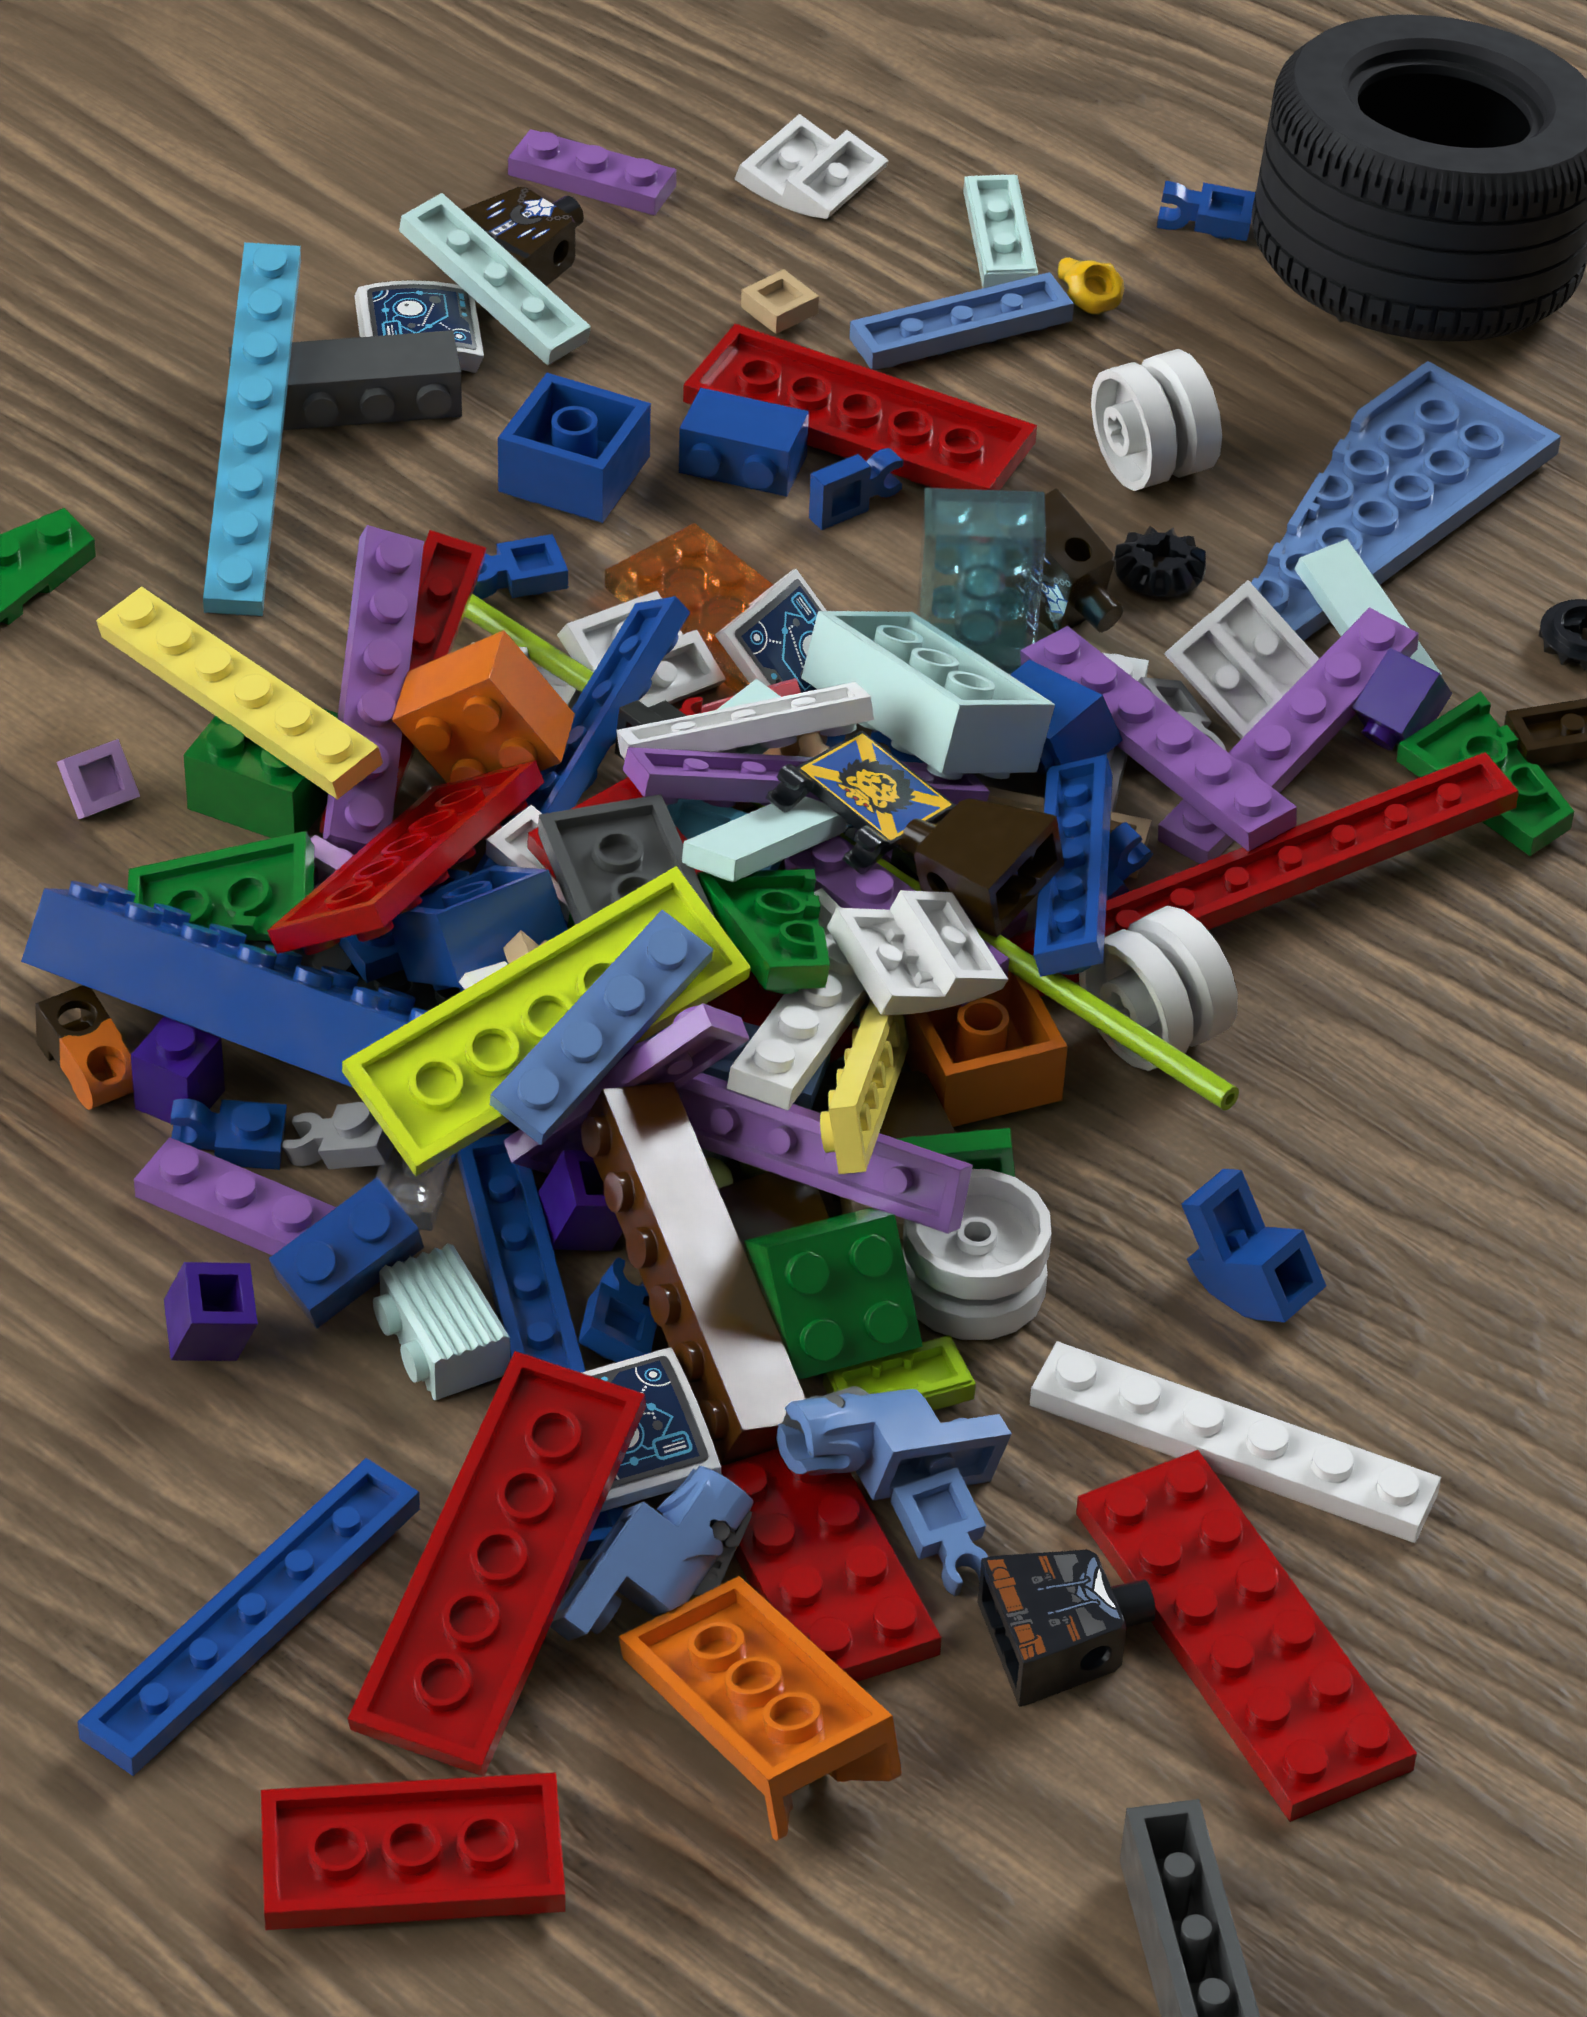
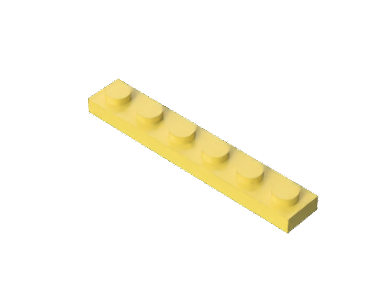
M142 586L96 620L103 639L225 723L231 724L243 733L244 736L337 800L383 764L379 746Z
M871 998L867 1008L860 1010V1027L852 1030V1048L845 1049L844 1069L837 1070V1087L835 1090L829 1091V1111H823L820 1114L823 1148L826 1153L835 1152L839 1174L866 1172L909 1048L905 1014L881 1015Z

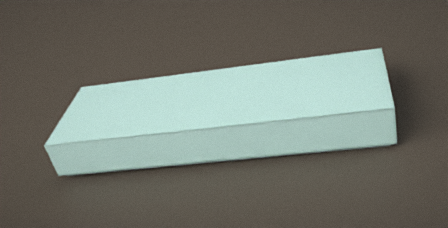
M1014 174L964 177L963 193L982 287L987 288L1038 275L1018 176Z
M1348 539L1299 558L1294 570L1340 636L1369 607L1409 628ZM1418 641V649L1410 658L1441 674Z
M806 796L795 807L785 813L772 803L684 841L682 863L730 882H735L845 832L846 820L825 803Z

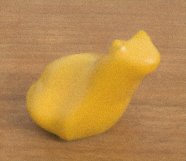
M1070 257L1060 260L1058 277L1068 284L1067 295L1076 306L1087 313L1100 314L1113 310L1120 305L1124 294V281L1115 270L1113 264L1100 263L1093 260L1079 261Z

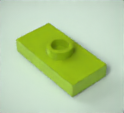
M951 1335L922 1342L923 1347L823 1373V1386L827 1394L852 1386L860 1387L869 1394L917 1389L925 1397L933 1411L974 1400L976 1383Z

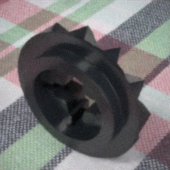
M1149 526L1144 535L1129 532L1125 543L1116 545L1114 571L1122 583L1139 593L1157 597L1177 596L1193 590L1204 579L1206 573V551L1196 547L1194 536L1177 537L1174 528L1163 533L1157 532L1153 527ZM1158 556L1166 557L1163 562H1159L1157 567H1153L1154 560Z
M1587 599L1563 601L1549 608L1541 619L1538 635L1543 639L1544 652L1558 654L1561 665L1571 662L1578 663L1584 672L1587 669V640L1581 639L1580 634H1582L1583 628H1587Z

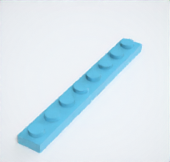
M244 242L203 594L204 613L263 616L301 266V246Z

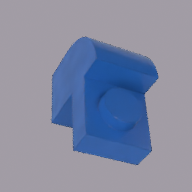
M1222 1169L1181 1204L1199 1246V1249L1187 1258L1189 1266L1200 1283L1212 1296L1242 1316L1256 1320L1286 1322L1326 1287L1304 1230L1265 1227L1242 1170Z

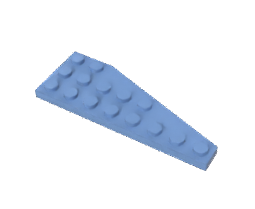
M1427 361L1357 411L1351 421L1350 431L1344 440L1340 439L1335 446L1329 465L1324 473L1319 472L1288 522L1285 536L1280 543H1275L1268 554L1267 565L1259 578L1254 577L1251 583L1304 641L1329 623L1330 620L1294 570L1300 557L1348 539L1380 585L1556 456L1559 451L1561 436Z

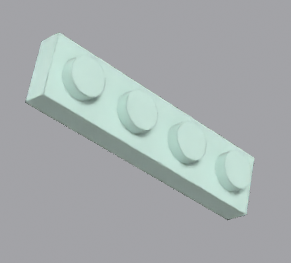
M443 193L401 216L399 231L547 366L588 342L591 326Z

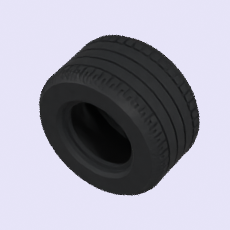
M1430 15L1375 16L1343 23L1324 31L1301 46L1289 57L1275 83L1252 208L1254 237L1260 251L1284 283L1311 304L1342 320L1385 334L1429 341H1473L1505 336L1534 325L1557 311L1572 297L1581 282L1586 268L1587 79L1566 60L1533 41L1495 27L1456 18Z

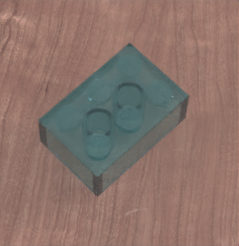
M924 489L917 615L1008 674H1012L1021 666L1020 650L1037 642L1046 543L1045 493L975 489Z

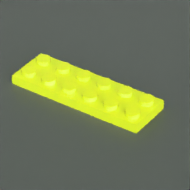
M677 866L342 1061L343 1074L415 1176H418L509 1121L489 1105L490 1094L662 909L714 950L712 960L635 1044L648 1039L673 1024L674 1018L685 1009L701 1005L702 1003L706 1004L749 978L751 966Z

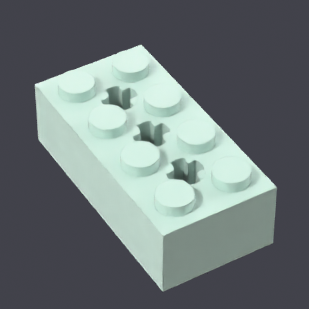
M818 611L801 678L816 689L856 682L871 696L874 720L858 724L871 730L880 731L892 740L891 746L903 753L915 755L927 763V770L931 774L941 778L959 780L963 777V773H980L991 778L1007 779L1010 777V773L1037 772L1055 707L1054 703L913 612Z

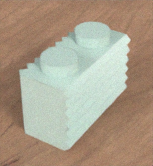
M447 1243L442 1250L434 1248L430 1254L422 1252L417 1258L410 1256L404 1263L397 1261L392 1267L385 1265L379 1271L380 1296L373 1299V1307L378 1324L386 1336L392 1334L398 1336L401 1344V1357L408 1376L414 1383L424 1381L427 1391L431 1392L433 1400L447 1397L504 1375L510 1362V1337L454 1245Z

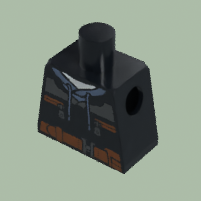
M1088 1549L981 1558L978 1605L1019 1707L1030 1705L1115 1672L1122 1666L1126 1627L1155 1620V1602L1149 1583L1143 1579L1110 1586L1098 1555Z

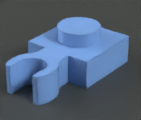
M955 1467L894 1488L890 1502L918 1559L920 1560L935 1554L939 1555L943 1563L941 1578L946 1590L953 1596L959 1595L963 1581L956 1571L958 1567L966 1566L972 1568L978 1574L980 1580L981 1558L989 1556L982 1548L972 1542L982 1538L986 1524L958 1468Z

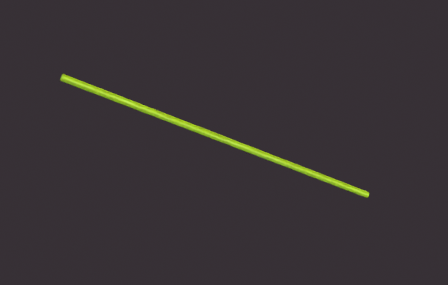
M472 594L464 617L492 635L504 630L518 647H527L530 660L582 693L594 673L593 671ZM750 802V803H752L753 805H755L756 807H758L759 809L762 808V807H765V806L761 805L760 803ZM844 833L840 834L842 838L847 840L853 846L857 844L855 840L851 839ZM882 858L877 862L914 890L921 891L919 882ZM975 927L983 940L1009 958L1008 969L1011 973L1220 1109L1226 1111L1236 1103L1239 1096V1089L1064 975L1056 973L1040 977L1033 955L1002 935L996 938Z

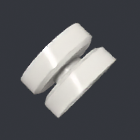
M1176 349L1144 359L1141 365L1131 362L1098 373L1092 387L1091 398L1094 430L1100 450L1111 472L1123 486L1136 491L1168 481L1171 475L1180 478L1214 467L1220 456L1222 443L1220 412L1213 388L1202 367L1191 354Z
M1165 906L1131 923L1128 930L1122 929L1105 937L1103 963L1093 965L1086 971L1079 973V984L1082 988L1183 1053H1186L1189 1046L1193 1047L1204 1043L1230 1029L1237 1016L1238 993L1230 965L1219 944L1205 926L1183 909ZM1097 1029L1111 1049L1131 1066L1147 1071L1157 1068Z
M972 1169L960 1229L947 1234L904 1219L903 1255L917 1319L935 1332L951 1335V1337L961 1340H992L1017 1332L1037 1315L1046 1294L1047 1260L1051 1244V1221L1048 1208L1035 1190L1016 1177L990 1169Z

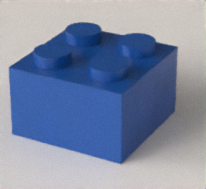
M546 373L498 437V492L603 523L650 457L651 403Z
M494 865L421 894L422 902L418 906L397 915L392 920L394 928L391 932L407 981L432 984L434 990L457 987L462 992L465 989L459 981L465 973L506 961L508 964L503 947L520 930L540 945L544 940L549 941L568 929L549 869Z

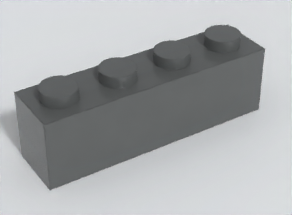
M453 330L292 342L283 430L462 417L461 368ZM228 347V349H229V366H230V362H231L232 347Z
M1194 1799L1126 1808L1120 1864L1161 2017H1260L1200 1800Z

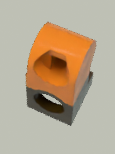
M81 985L35 1003L37 1045L48 1061L56 1060L69 1079L77 1098L86 1109H93L134 1092L131 1054L122 1041L121 1033L92 988ZM75 1008L81 1009V1018L64 1025L59 1023L58 1019L65 1011Z

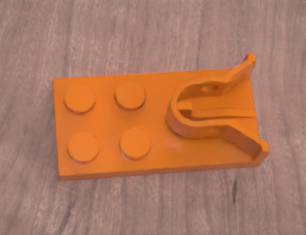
M740 1576L618 1636L622 1658L765 1796L772 1838L776 1841L787 1836L790 1811L793 1809L792 1792L827 1774L837 1782L849 1780L892 1781L902 1774L893 1715Z

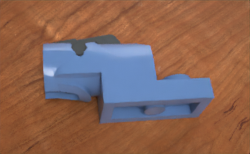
M852 1386L821 1397L815 1395L803 1400L791 1401L785 1407L786 1414L783 1424H778L776 1439L780 1455L787 1467L795 1474L819 1476L856 1471L872 1500L891 1498L896 1487L955 1467L958 1468L966 1485L991 1482L1012 1433L1000 1414L970 1419L958 1418L950 1422L940 1423L925 1397L917 1389L869 1394L860 1387Z
M699 1465L697 1470L692 1469L686 1480L656 1510L644 1501L625 1509L561 1601L550 1627L568 1641L586 1635L590 1630L595 1634H599L611 1621L622 1603V1600L615 1595L616 1591L651 1615L657 1616L683 1605L689 1601L691 1596H699L719 1586L752 1517L750 1509L753 1506V1500L744 1490L726 1477Z

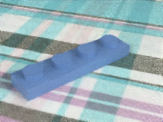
M1048 272L850 321L849 339L869 368L877 370L1071 322L1073 319L1074 303L1053 275Z
M662 909L490 1094L489 1105L538 1144L542 1145L712 960L714 949Z

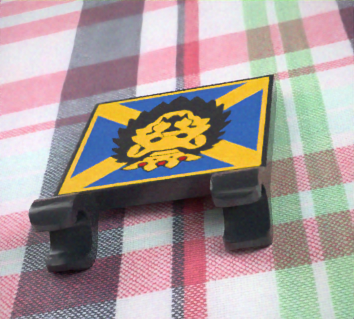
M863 731L856 733L797 767L792 764L783 766L777 775L780 783L773 790L769 791L766 799L785 813L795 807L811 792L858 830L854 836L857 844L844 854L842 860L860 874L867 872L887 852L901 845L902 834L911 820L918 818L936 824L956 806Z

